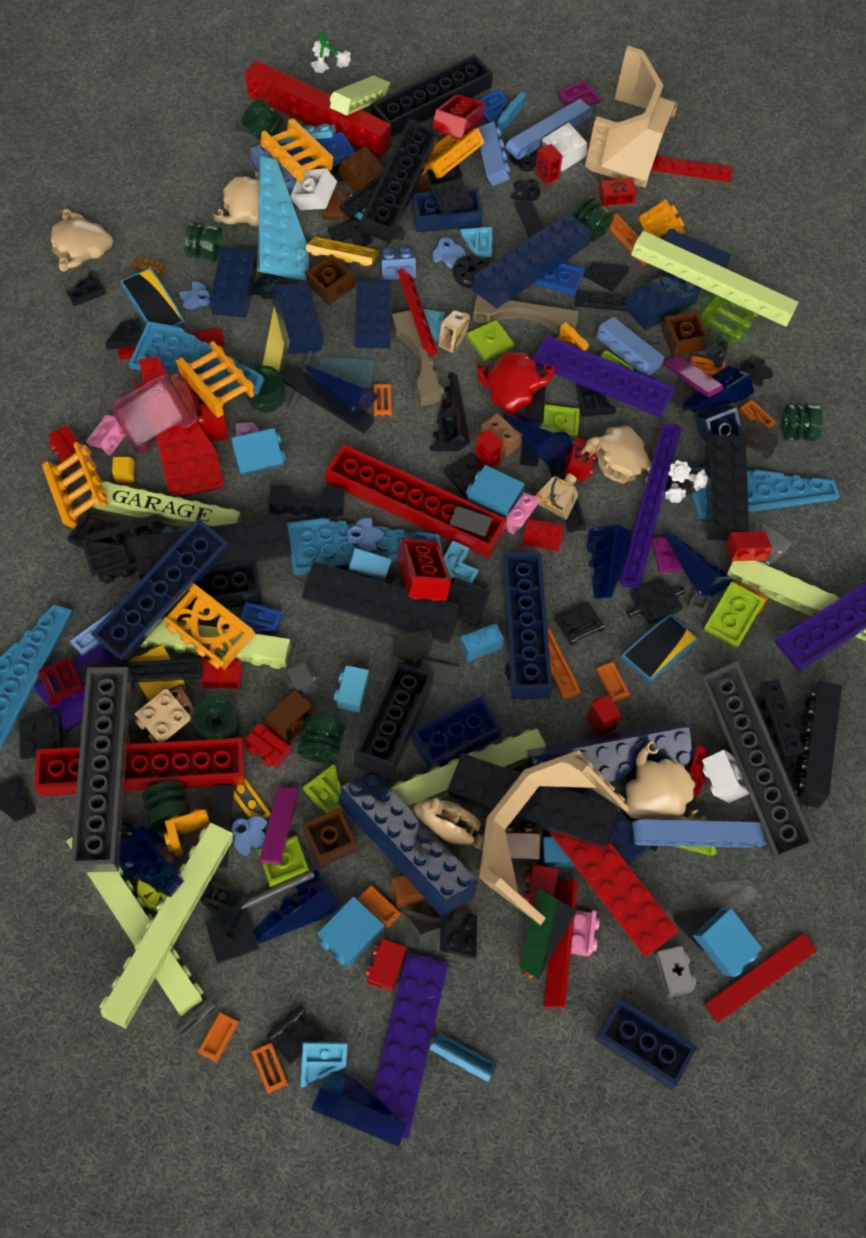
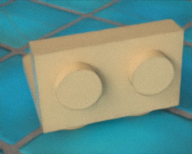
M166 689L135 713V716L138 718L135 722L142 730L146 728L150 732L148 737L153 743L168 742L167 739L191 720L190 715L169 690Z

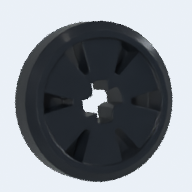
M476 255L463 256L454 264L453 277L459 285L473 288L474 275L489 264L485 259Z

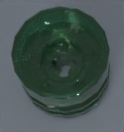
M258 99L246 109L241 122L242 126L261 142L262 131H266L271 137L281 133L285 125V118L276 110H273V107L265 99Z
M592 196L584 198L571 214L592 230L591 242L597 241L607 232L614 218V214L606 207L601 206V203Z
M191 221L185 236V255L190 258L195 257V259H199L202 255L204 260L216 262L222 247L221 226L208 224L205 229L203 223L197 224V222Z
M787 403L782 414L784 440L799 441L801 436L804 441L819 440L823 423L820 404L806 403L802 408L799 403L795 405Z
M208 696L195 706L192 713V721L202 740L237 737L240 730V721L227 699L220 696Z
M313 715L306 717L302 728L303 736L300 738L297 753L302 758L312 762L323 764L336 763L341 749L339 743L342 742L345 731L344 724L326 716Z
M181 781L161 782L148 787L142 793V799L145 802L144 807L148 810L146 815L149 827L153 831H167L165 821L169 820L170 817L175 815L184 816L191 812L190 805L186 802L185 786Z

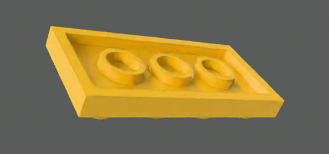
M316 236L306 245V251L311 252L312 255H326L328 257L332 254L335 258L343 259L345 262L352 263L355 261L363 266L372 265L379 256L378 249Z

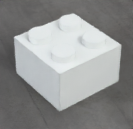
M569 122L542 139L543 147L552 144L563 156L560 171L569 168L588 155L587 142Z
M327 168L308 170L304 172L303 182L296 181L290 198L300 210L326 209L337 181Z
M722 750L702 760L704 764L702 769L705 776L711 780L712 785H710V789L714 796L730 803L749 794L735 757L732 754Z

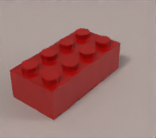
M456 94L436 109L432 128L438 130L440 134H449L455 139H461L482 122L486 103Z
M401 538L397 559L408 597L447 601L451 578L439 543Z

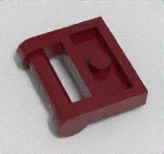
M70 657L44 667L37 673L47 690L50 705H58L61 700L84 690ZM52 674H55L61 688L60 691H55L50 679Z

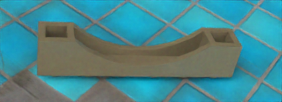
M477 295L473 321L488 324L494 320L498 321L506 318H525L539 322L559 335L560 327L565 322L576 330L579 311L512 300L507 301L496 309L481 296Z
M411 310L392 314L391 325L396 338L412 349L420 363L421 372L416 382V395L420 406L441 402V395L444 394L441 384H438V374L436 370H433L432 357H429L428 352L423 349Z

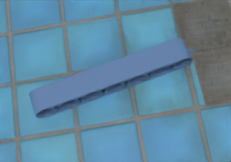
M579 99L511 138L507 142L505 149L519 160L543 146L542 139L568 122L574 128L585 121V118L591 116L593 108Z
M642 819L632 823L636 845L752 848L753 845L762 847L767 844L765 831L760 822Z

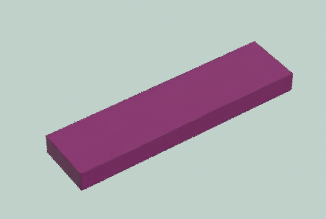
M680 355L664 361V366L707 397H711L723 390L722 384Z
M278 786L260 856L261 863L282 864L299 794L298 788Z

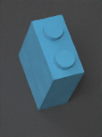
M274 428L231 438L240 476L281 467L284 464L283 461H286L284 451L279 448V443H281L279 432L275 433Z
M485 465L482 471L479 470L477 472L474 484L468 486L466 494H468L467 501L506 518L522 496L525 483Z
M353 896L318 932V938L320 939L318 943L326 951L330 949L335 954L333 956L340 965L345 963L350 967L384 931V924Z
M721 908L693 935L724 976L736 977L744 970L743 967L747 963L754 961L758 957L757 953L762 949L732 908Z

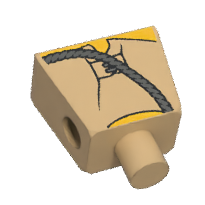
M453 311L442 321L438 342L439 347L451 353L455 351L467 334L470 320L468 313Z
M570 473L566 475L564 480L552 477L535 495V497L539 498L538 505L567 520L578 497L576 487L573 486L577 478Z

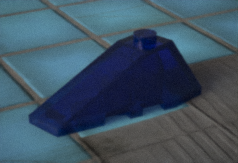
M306 364L304 366L341 403L347 405L346 409L354 412L358 409L364 412L379 396L365 388Z
M728 365L712 376L713 379L723 385L722 391L711 397H707L701 392H696L683 404V407L692 412H698L744 400L754 393L750 374Z
M515 412L504 415V418L514 430L523 434L521 438L531 443L530 449L545 463L563 460L575 443L571 436L564 431Z
M620 525L590 528L588 531L587 552H591L592 555L589 566L594 568V575L591 579L595 599L612 598L628 555L632 531Z
M665 531V538L690 582L696 587L695 590L700 595L714 596L729 586L731 582H734L718 566L706 563L707 558L696 551L692 552L693 548L676 534Z
M139 826L120 849L119 866L122 870L147 883L166 896L172 897L184 882L167 845L156 831Z
M317 869L313 871L314 878L295 886L298 891L291 898L285 896L281 901L280 909L277 912H270L253 930L259 944L321 920L327 915L332 914L340 906L336 896Z
M337 1071L320 1087L311 1109L322 1117L397 1147L400 1146L407 1127L403 1120L355 1078Z

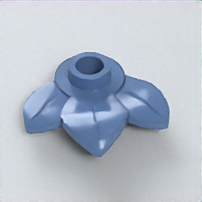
M448 237L441 238L438 242V247L433 251L434 262L443 260L450 268L454 267L457 258L466 256L463 247L454 244V241Z
M193 281L192 290L179 292L180 298L184 301V308L195 309L199 306L210 304L211 294L206 290V286L200 282Z
M371 518L359 520L356 526L351 527L347 532V539L350 543L357 544L360 549L370 552L376 550L375 543L384 536L383 531L372 527Z
M258 816L248 820L240 818L234 821L231 827V831L235 836L234 846L241 855L247 857L252 847L263 848L266 835L262 830L267 826L268 822ZM245 826V831L240 833L239 827Z

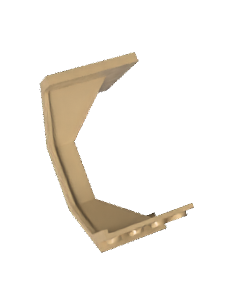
M627 46L615 99L644 108L646 111L644 114L622 122H613L597 116L594 122L585 167L590 171L615 179L632 178L636 186L646 188L662 136L670 117L675 116L679 102L661 96L663 84L643 50Z
M580 750L525 769L486 819L479 878L540 925L546 918L518 893L505 832L507 826L539 786L586 787L624 811H629V808L624 803L625 799L617 792H613L615 788Z

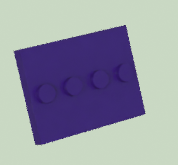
M100 644L72 663L81 681L82 665L116 662L105 647ZM55 674L50 676V679L57 692L61 688ZM43 681L34 686L53 714L61 715V726L66 733L82 723L85 686H83V691L61 700L58 705H50L48 701L49 695Z

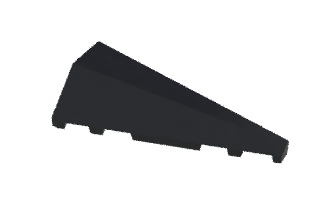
M454 372L448 375L451 382L450 386L445 387L444 390L448 394L447 398L441 402L436 421L439 424L438 432L433 433L436 441L434 445L430 446L431 451H459L470 443L459 380Z

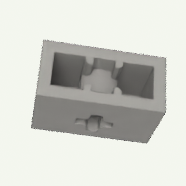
M680 946L656 953L654 957L666 997L691 993L695 989L696 979L694 974L690 973L688 966L690 964L687 952H684L683 947ZM675 968L676 971H680L681 973L678 975L677 972L673 973L672 970Z

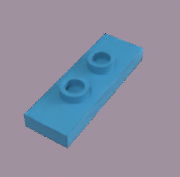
M521 91L514 101L509 103L506 111L501 113L497 127H500L502 134L525 106L526 93Z
M440 1032L430 1047V1050L446 1058L449 1062L457 1064L467 1072L473 1073L489 1082L497 1066L491 1060Z

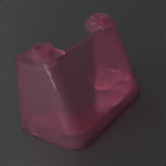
M169 374L156 377L111 405L114 417L133 449L139 453L148 452L152 446L150 440L173 426L178 425L188 428L199 420L186 382Z

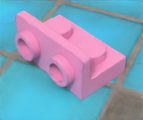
M105 415L86 442L89 446L102 448L107 455H111L129 432V428L121 417Z
M525 492L522 494L506 517V526L509 533L514 535L523 526L539 503L538 497Z
M592 910L591 913L576 911L571 954L590 957L592 951H596L597 938H594L595 930H598L600 918L596 917L597 911Z

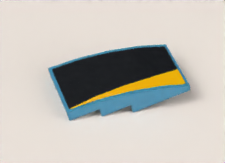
M151 267L120 281L135 311L139 313L144 324H147L149 321L177 327L185 323L170 295Z
M669 615L634 643L621 656V659L650 684L672 664L676 663L699 638L672 615Z

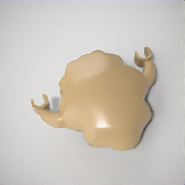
M255 171L256 179H252L249 176H236L223 189L224 208L229 211V216H223V211L218 209V215L213 214L215 222H223L230 225L248 223L253 227H258L259 173Z
M64 209L63 220L52 226V252L60 258L59 269L61 271L78 267L89 259L102 257L106 251L111 249L114 242L103 226L91 223L82 215L71 213L69 209Z
M628 425L607 428L603 436L589 439L581 451L582 454L588 451L589 457L595 452L598 458V466L604 476L622 484L635 480L636 475L641 474L644 470L649 473L652 465L644 449L645 444L643 440ZM649 474L644 479V482H647Z
M647 742L636 758L637 770L635 779L628 782L625 788V804L629 808L626 814L631 818L639 820L702 821V816L696 820L694 819V814L699 810H692L689 813V817L683 816L686 804L693 799L695 783L691 779L690 774L685 770L682 763L669 759H662L658 763L647 761L649 753L655 754L659 750L657 748L650 751L649 746L654 742Z
M433 798V800L420 801L414 806L413 813L437 838L455 845L471 844L475 848L483 850V836L477 835V837H474L472 835L473 830L479 831L481 823L475 815L471 814L461 805Z

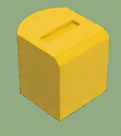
M113 457L112 474L116 483H133L135 461L131 457Z

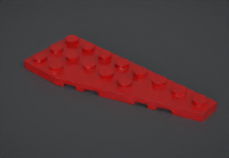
M157 356L140 359L139 363L169 496L183 497L225 488L216 450Z

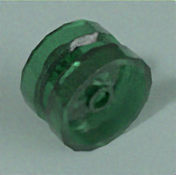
M263 365L253 368V371L263 376L264 382L258 395L254 394V397L250 398L246 393L249 404L260 412L276 410L284 403L286 397L281 374L271 366Z

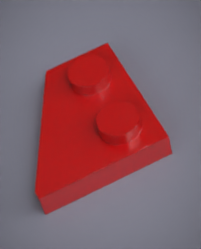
M700 745L696 749L689 772L691 779L695 783L693 789L694 800L697 799L707 779L702 769L704 766L702 760L709 757L706 747Z

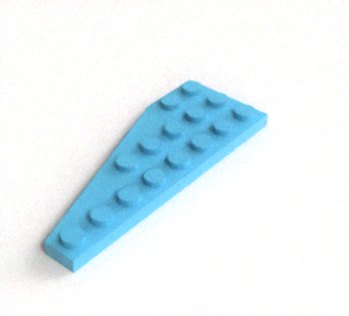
M260 156L258 271L307 281L305 272L309 270V252L306 251L307 243L277 159Z

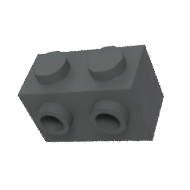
M305 662L287 669L288 681L286 682L289 688L288 693L296 690L309 703L312 702L313 698H316L315 691L318 690L314 672H309Z

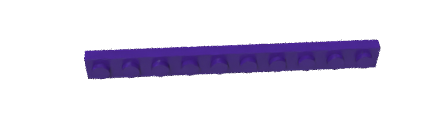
M662 424L620 581L622 587L640 589L669 478L670 465L673 463L681 432L680 425Z

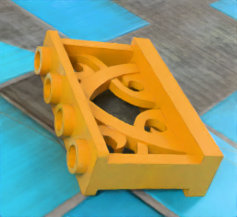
M193 584L186 596L163 619L167 623L166 628L173 634L179 633L181 635L180 639L188 646L190 644L196 647L194 650L200 656L204 657L206 655L209 657V662L215 668L221 667L226 670L227 666L256 634L247 624L197 585ZM195 598H197L193 606V609H186L192 603V601ZM205 609H210V613L208 615L200 614V612L204 614ZM190 614L191 618L185 617L182 619V621H186L185 626L178 625L177 619L180 615ZM219 615L217 629L220 636L200 637L198 620H211ZM224 624H229L230 627L228 629H225L227 633L224 634L222 626ZM191 630L193 637H191L186 632ZM240 634H243L242 637L233 646L230 640L238 637ZM226 642L228 653L222 657L217 656L215 650L220 648L223 652L224 646L222 643ZM203 645H211V646H210V649L208 650V649H206Z

